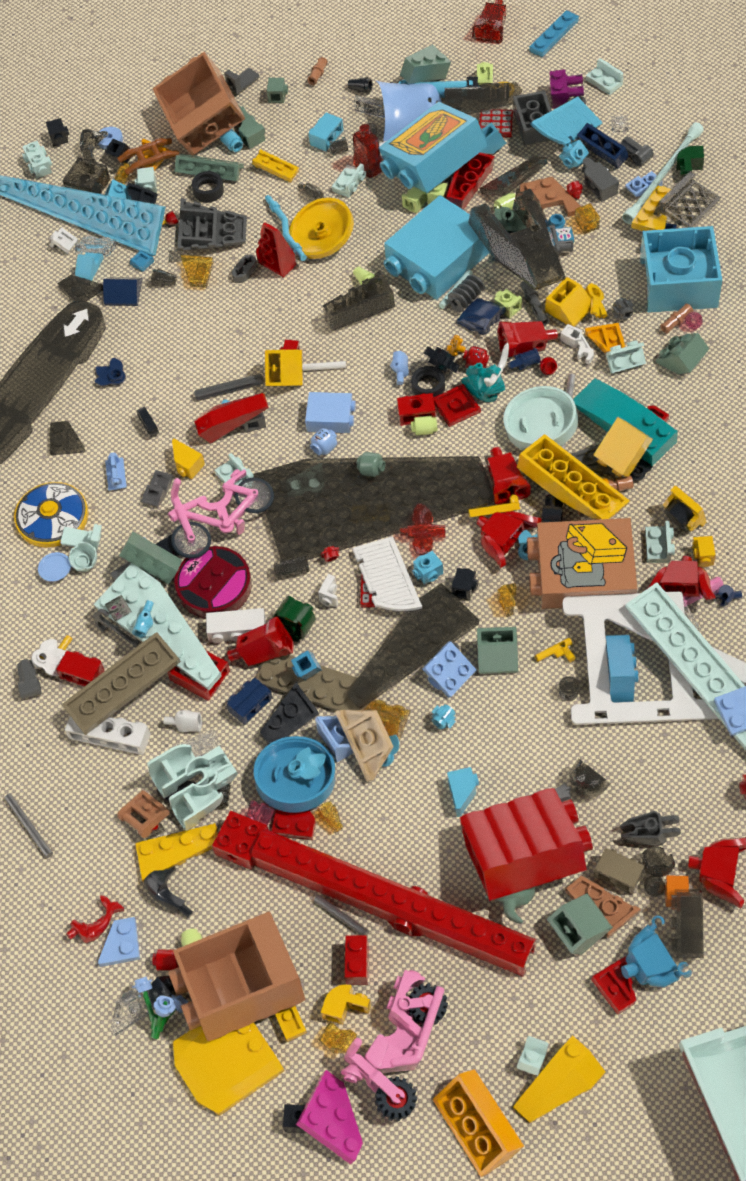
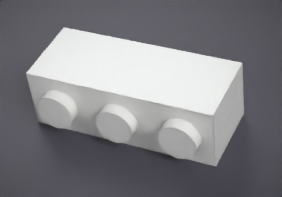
M264 608L206 613L209 643L237 642V636L266 624Z

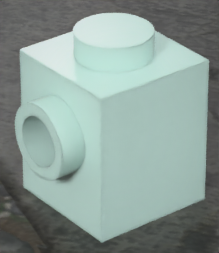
M154 167L137 169L138 178H135V185L157 193Z

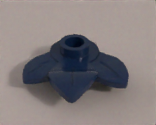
M112 358L109 366H96L98 378L94 382L100 386L122 384L126 379L122 362Z

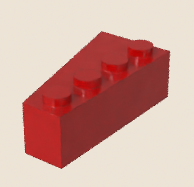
M480 152L456 170L446 199L464 210L491 173L495 156Z

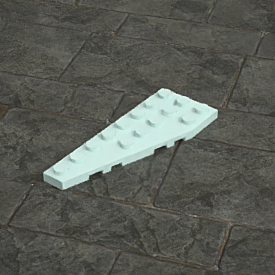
M131 563L94 603V606L98 610L104 609L109 612V618L132 634L137 617L143 611L146 601H152L154 605L150 614L153 619V626L148 630L145 638H137L144 642L154 633L158 632L181 662L176 667L210 690L222 676L220 671L161 583ZM123 599L130 612L122 613L120 617H113L112 615L120 610L117 609L110 612L111 607L118 605L120 600Z

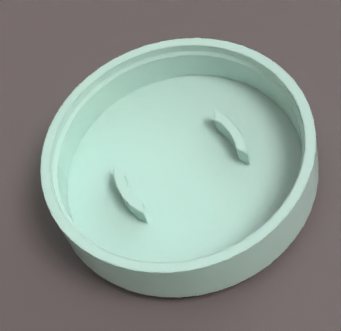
M538 386L516 395L507 405L503 421L507 436L512 444L521 450H525L544 434L558 445H564L577 429L578 415L575 403L568 393L556 387Z

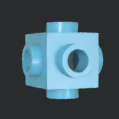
M577 140L565 145L559 157L568 169L572 167L577 168L583 164V159L589 152L583 143Z
M433 550L425 555H420L413 561V574L424 585L435 581L443 574V563Z

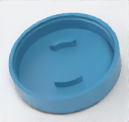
M302 736L278 739L267 745L255 761L254 780L257 793L266 804L280 811L296 813L313 809L322 804L334 789L336 781L334 759L329 750L314 739ZM309 747L311 755H326L324 764L319 768L321 773L317 777L305 780L302 777L294 779L289 775L288 765L296 759L297 754L303 749Z

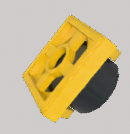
M674 486L670 490L671 495L663 503L665 514L682 530L688 528L690 531H693L699 525L703 527L707 523L703 508L680 488Z

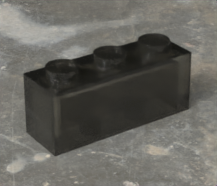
M674 889L675 895H671V908H675V917H671V930H675V938H671V951L675 952L677 958H704L703 892L701 889Z

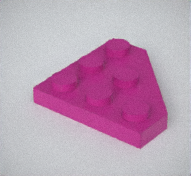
M325 1070L321 1074L296 1125L351 1165L356 1160L363 1141L344 1082Z

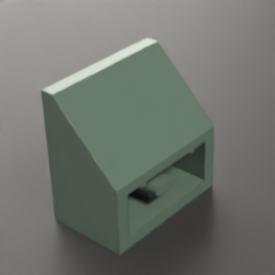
M699 333L674 336L669 340L667 347L659 352L660 355L655 361L657 364L678 375L691 373L708 352L709 347Z
M477 628L479 674L518 673L517 628Z
M584 894L562 905L547 918L572 954L578 955L584 954L613 928L589 894Z

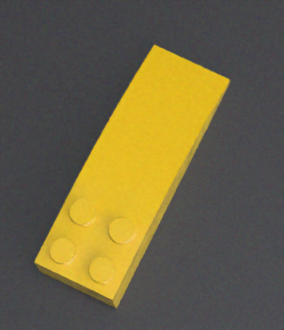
M546 434L519 455L517 464L519 470L563 503L595 520L611 519L630 502L629 499Z

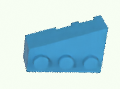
M629 635L605 636L611 701L614 703L634 702L635 682H638L639 679L638 670H634L637 665L636 656H632L635 652L634 643H630Z

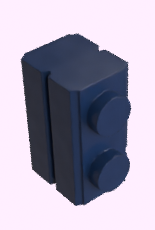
M253 678L242 685L241 691L231 695L226 705L229 713L243 725H246L273 697L270 689L258 679Z

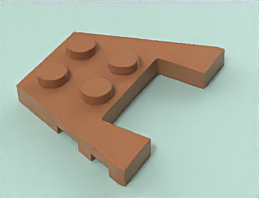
M553 176L520 184L519 209H525L529 212L531 216L529 226L534 225L531 211L557 205H563L568 217L582 214V207Z

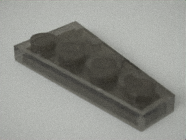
M538 155L530 157L527 161L480 187L481 194L506 196L548 163L546 157H539Z

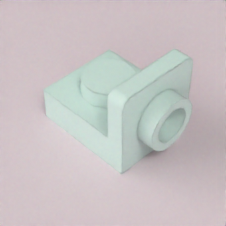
M528 1036L518 1061L517 1069L538 1076L545 1060L548 1042Z

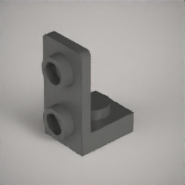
M251 68L246 69L240 75L233 73L229 69L224 72L227 85L236 94L259 79V74Z

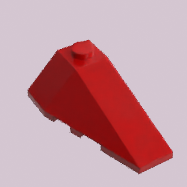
M264 222L260 232L261 238L258 240L259 246L256 248L257 262L284 278L296 266L295 253L280 231Z

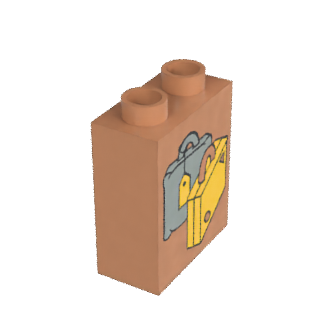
M631 518L537 523V537L527 538L528 561L538 560L539 572L529 573L530 595H541L542 609L563 608V599L567 596L637 593Z

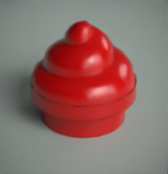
M579 181L569 183L566 186V192L574 199H579L583 190L582 184Z
M552 357L543 358L539 365L540 371L545 375L555 373L557 370L556 360Z

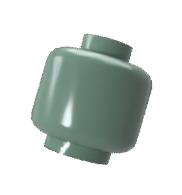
M364 452L357 459V469L362 475L377 477L384 471L385 461H383L379 453Z

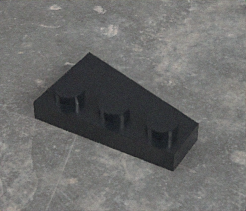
M296 682L259 734L269 745L278 739L291 736L320 713Z

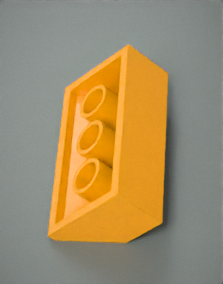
M475 1069L458 1074L432 1099L480 1177H484L510 1160L524 1147Z

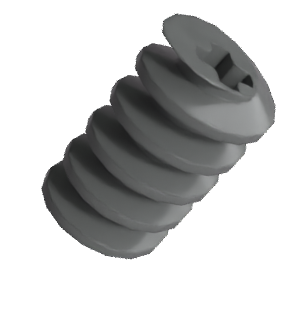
M468 275L457 288H454L448 294L447 299L450 306L456 312H462L463 308L471 304L472 300H475L481 294V291L485 290V285L477 276Z

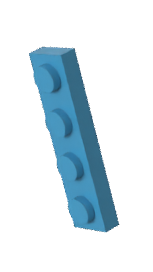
M566 10L529 46V51L543 57L579 21V16Z

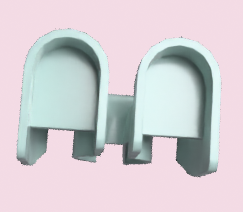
M181 744L165 751L147 763L149 774L164 798L175 793L178 786L201 773L204 777L198 783H192L169 798L171 809L185 831L196 826L200 819L220 805L223 800L222 792L218 793L217 790L229 784L238 774L220 746L203 756L195 757L191 745Z

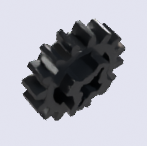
M427 346L423 352L424 355L430 358L428 361L430 364L445 373L448 369L456 373L460 367L459 364L453 361L455 359L453 355L439 347H436L434 350Z

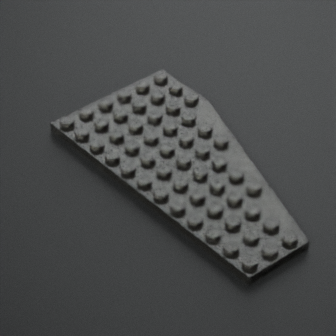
M479 456L384 457L385 469L377 477L362 475L357 469L358 458L303 459L253 474L254 478H260L268 482L274 492L273 503L265 511L283 567L320 557L324 549L330 546L339 547V551L459 516L468 513V509L496 505L492 486ZM255 482L264 507L270 500V492L265 485Z

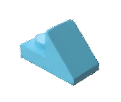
M89 250L86 251L85 255L78 254L75 280L91 283L104 259L103 254Z

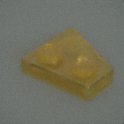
M181 255L190 287L207 288L214 263L213 257Z

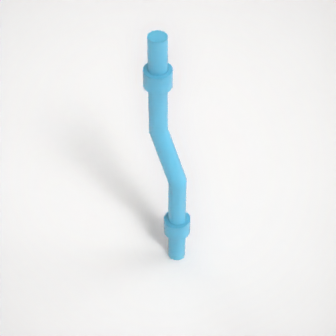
M267 195L265 200L269 204V208L282 221L284 239L291 246L295 255L301 261H305L307 256L302 251V247L289 234L288 218L282 212L278 202L274 201L270 195Z

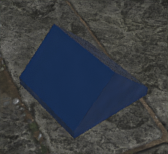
M142 277L104 278V306H138Z

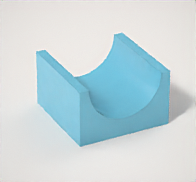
M713 226L643 231L640 263L646 266L648 313L678 311L685 304H689L693 309L718 308L722 287V274Z

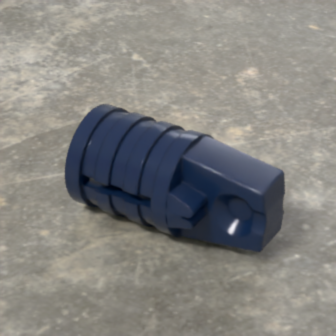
M533 348L527 352L514 355L516 360L508 362L507 365L509 370L519 367V370H523L536 363L539 364L541 362L539 352L536 348Z

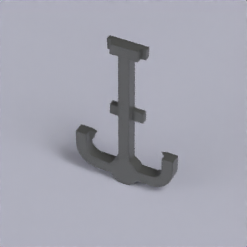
M99 609L93 614L95 625L104 632L107 626L131 643L134 648L139 646L140 641L138 639L134 640L120 630L118 625H113L102 616L108 617L110 615L109 612Z

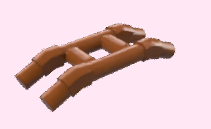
M158 138L139 147L128 149L117 159L122 163L135 155L138 157L139 161L134 162L124 170L128 176L134 171L136 172L137 169L163 159L176 157V155H179V151L166 150L160 153L157 147L171 145L172 139ZM151 149L154 156L146 159L142 152Z

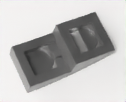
M155 470L151 484L146 486L141 502L159 507L171 486L174 476Z

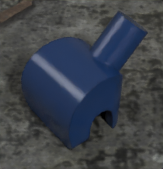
M723 585L714 592L715 599L713 600L716 601L717 598H721L722 602L720 605L726 606L732 599L742 598V592L734 591L729 585Z

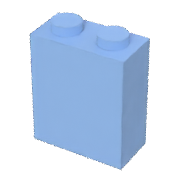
M309 392L305 419L307 432H318L320 429L325 428L327 430L331 429L335 433H350L351 426H354L352 411L356 410V401H353L352 393Z

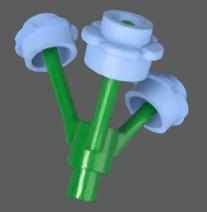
M146 976L135 980V985L132 988L135 989L136 994L142 992L149 1012L150 1022H152L150 1027L152 1029L151 1038L159 1039L160 1032L163 1031L164 1025L176 1010L182 1014L181 1005L188 1003V1001L181 995L176 997L171 995L172 998L159 996L154 1002L156 1012L154 1014L147 990L152 989V979L148 980Z

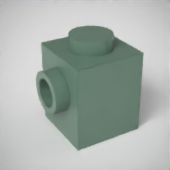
M268 78V103H284L285 94H288V84H285V79Z

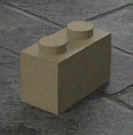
M605 848L595 868L594 877L633 895L643 875L644 865L637 859H629L622 856L617 850Z

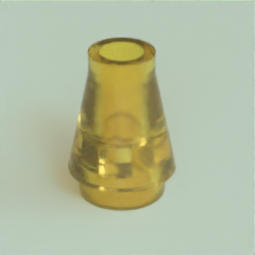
M328 801L318 807V816L333 833L344 828L335 804Z

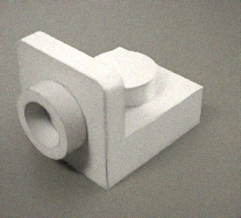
M61 227L58 232L55 231L51 235L50 247L53 248L56 245L68 254L78 239Z
M327 575L318 594L319 601L323 605L337 608L338 598L334 595L337 590L335 576Z

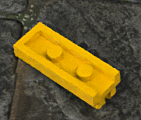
M261 149L256 158L252 160V165L256 168H261L290 183L299 172V167Z
M511 495L510 503L467 509L468 516L476 517L494 514L495 512L520 510L518 496Z

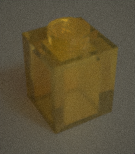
M591 203L575 209V222L584 234L599 229L600 216Z

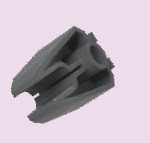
M657 811L632 817L620 825L623 832H629L621 835L624 842L634 845H663L666 842V838L681 834V830L678 827L665 828L666 825L679 823V817L677 815L662 817Z

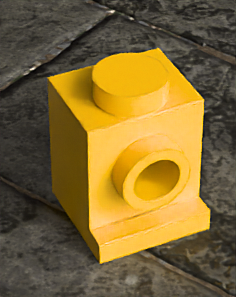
M713 536L693 537L691 548L694 559L698 561V566L709 567L714 565L716 554Z

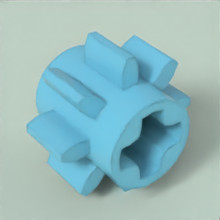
M446 704L441 707L437 705L431 712L433 714V724L440 729L451 728L456 722L454 720L456 718L454 716L456 714L455 711Z

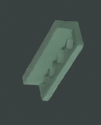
M187 154L176 155L175 172L197 175L204 171H212L219 174L222 179L239 181V171L244 168V163Z

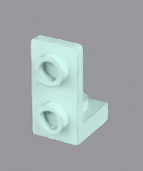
M94 524L93 531L64 527L61 544L76 547L79 542H88L95 547L97 552L102 525Z

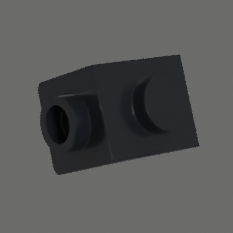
M169 975L158 976L151 984L152 989L147 990L154 1010V1002L157 997H171V995L176 994Z

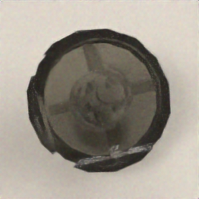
M579 758L570 770V782L575 786L572 790L581 797L584 794L589 797H597L606 791L611 784Z

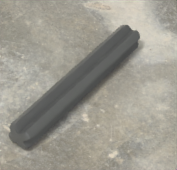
M256 374L197 389L194 391L196 400H201L264 383L262 374Z

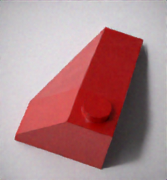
M264 393L213 406L200 414L194 421L198 435L211 444L267 410L269 406Z

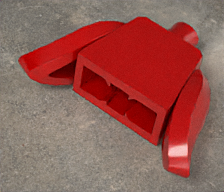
M514 511L495 512L490 519L480 516L476 525L481 527L482 547L501 569L506 566V553L516 543L519 535L524 530L537 528V523H541L542 519Z
M683 556L681 561L669 562L668 566L663 567L657 572L649 585L651 587L658 583L665 592H681L685 597H700L701 592L704 599H715L708 573L703 568L698 567V562L692 561L690 556Z
M746 837L714 841L709 847H704L702 858L689 857L688 868L700 870L699 881L709 893L735 905L739 909L742 908L745 902L733 887L739 853L746 850Z

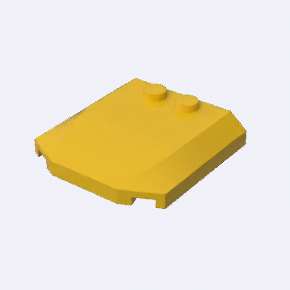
M254 1022L210 1041H207L202 1026L191 1031L189 1030L173 1041L174 1063L179 1074L198 1104L210 1109L219 1116L285 1071Z

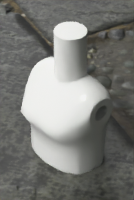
M181 710L175 714V717H164V724L176 725L178 731L182 733L200 732L202 717L200 712Z

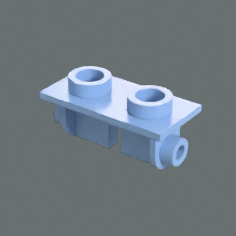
M110 453L108 460H105L108 490L127 488L123 457L119 458L116 453Z

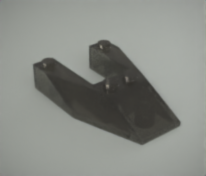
M531 189L516 193L512 208L527 228L508 234L486 203L471 208L468 223L492 257L534 290L566 279L553 233L541 203Z

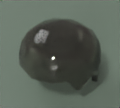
M651 847L645 849L642 853L644 870L651 876L664 877L671 874L675 868L673 855H666L662 847Z

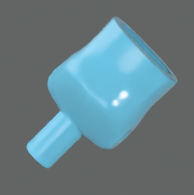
M146 601L143 611L137 617L132 634L137 637L145 638L148 630L153 626V619L150 614L154 605L152 601Z

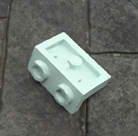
M599 58L597 60V67L586 75V81L611 95L623 85V72Z
M360 163L357 168L346 165L332 185V192L350 197L357 190L358 184L365 178L364 164Z
M635 340L628 342L627 347L621 348V345L610 347L611 351L606 352L610 372L615 373L646 364L642 349L644 342L638 343Z
M232 453L228 454L229 461L215 469V474L223 483L231 479L230 475L237 469L240 472L245 469L246 476L237 481L235 485H239L245 479L254 478L249 468L246 469L241 459L235 457ZM249 482L242 487L250 489L254 486V483Z
M665 521V526L645 527L647 563H669L671 555L675 554V545L671 544L674 531L673 528H670L669 521Z

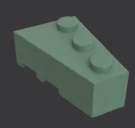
M432 44L406 57L400 75L409 84L446 79L451 61Z

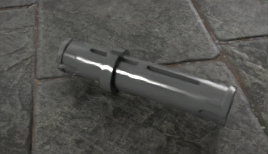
M530 280L522 281L520 287L525 294V300L529 302L537 321H542L543 325L546 326L550 319L538 298L537 291L534 290Z

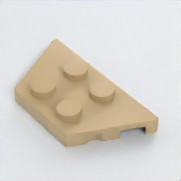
M377 710L335 711L366 781L374 780L394 747Z

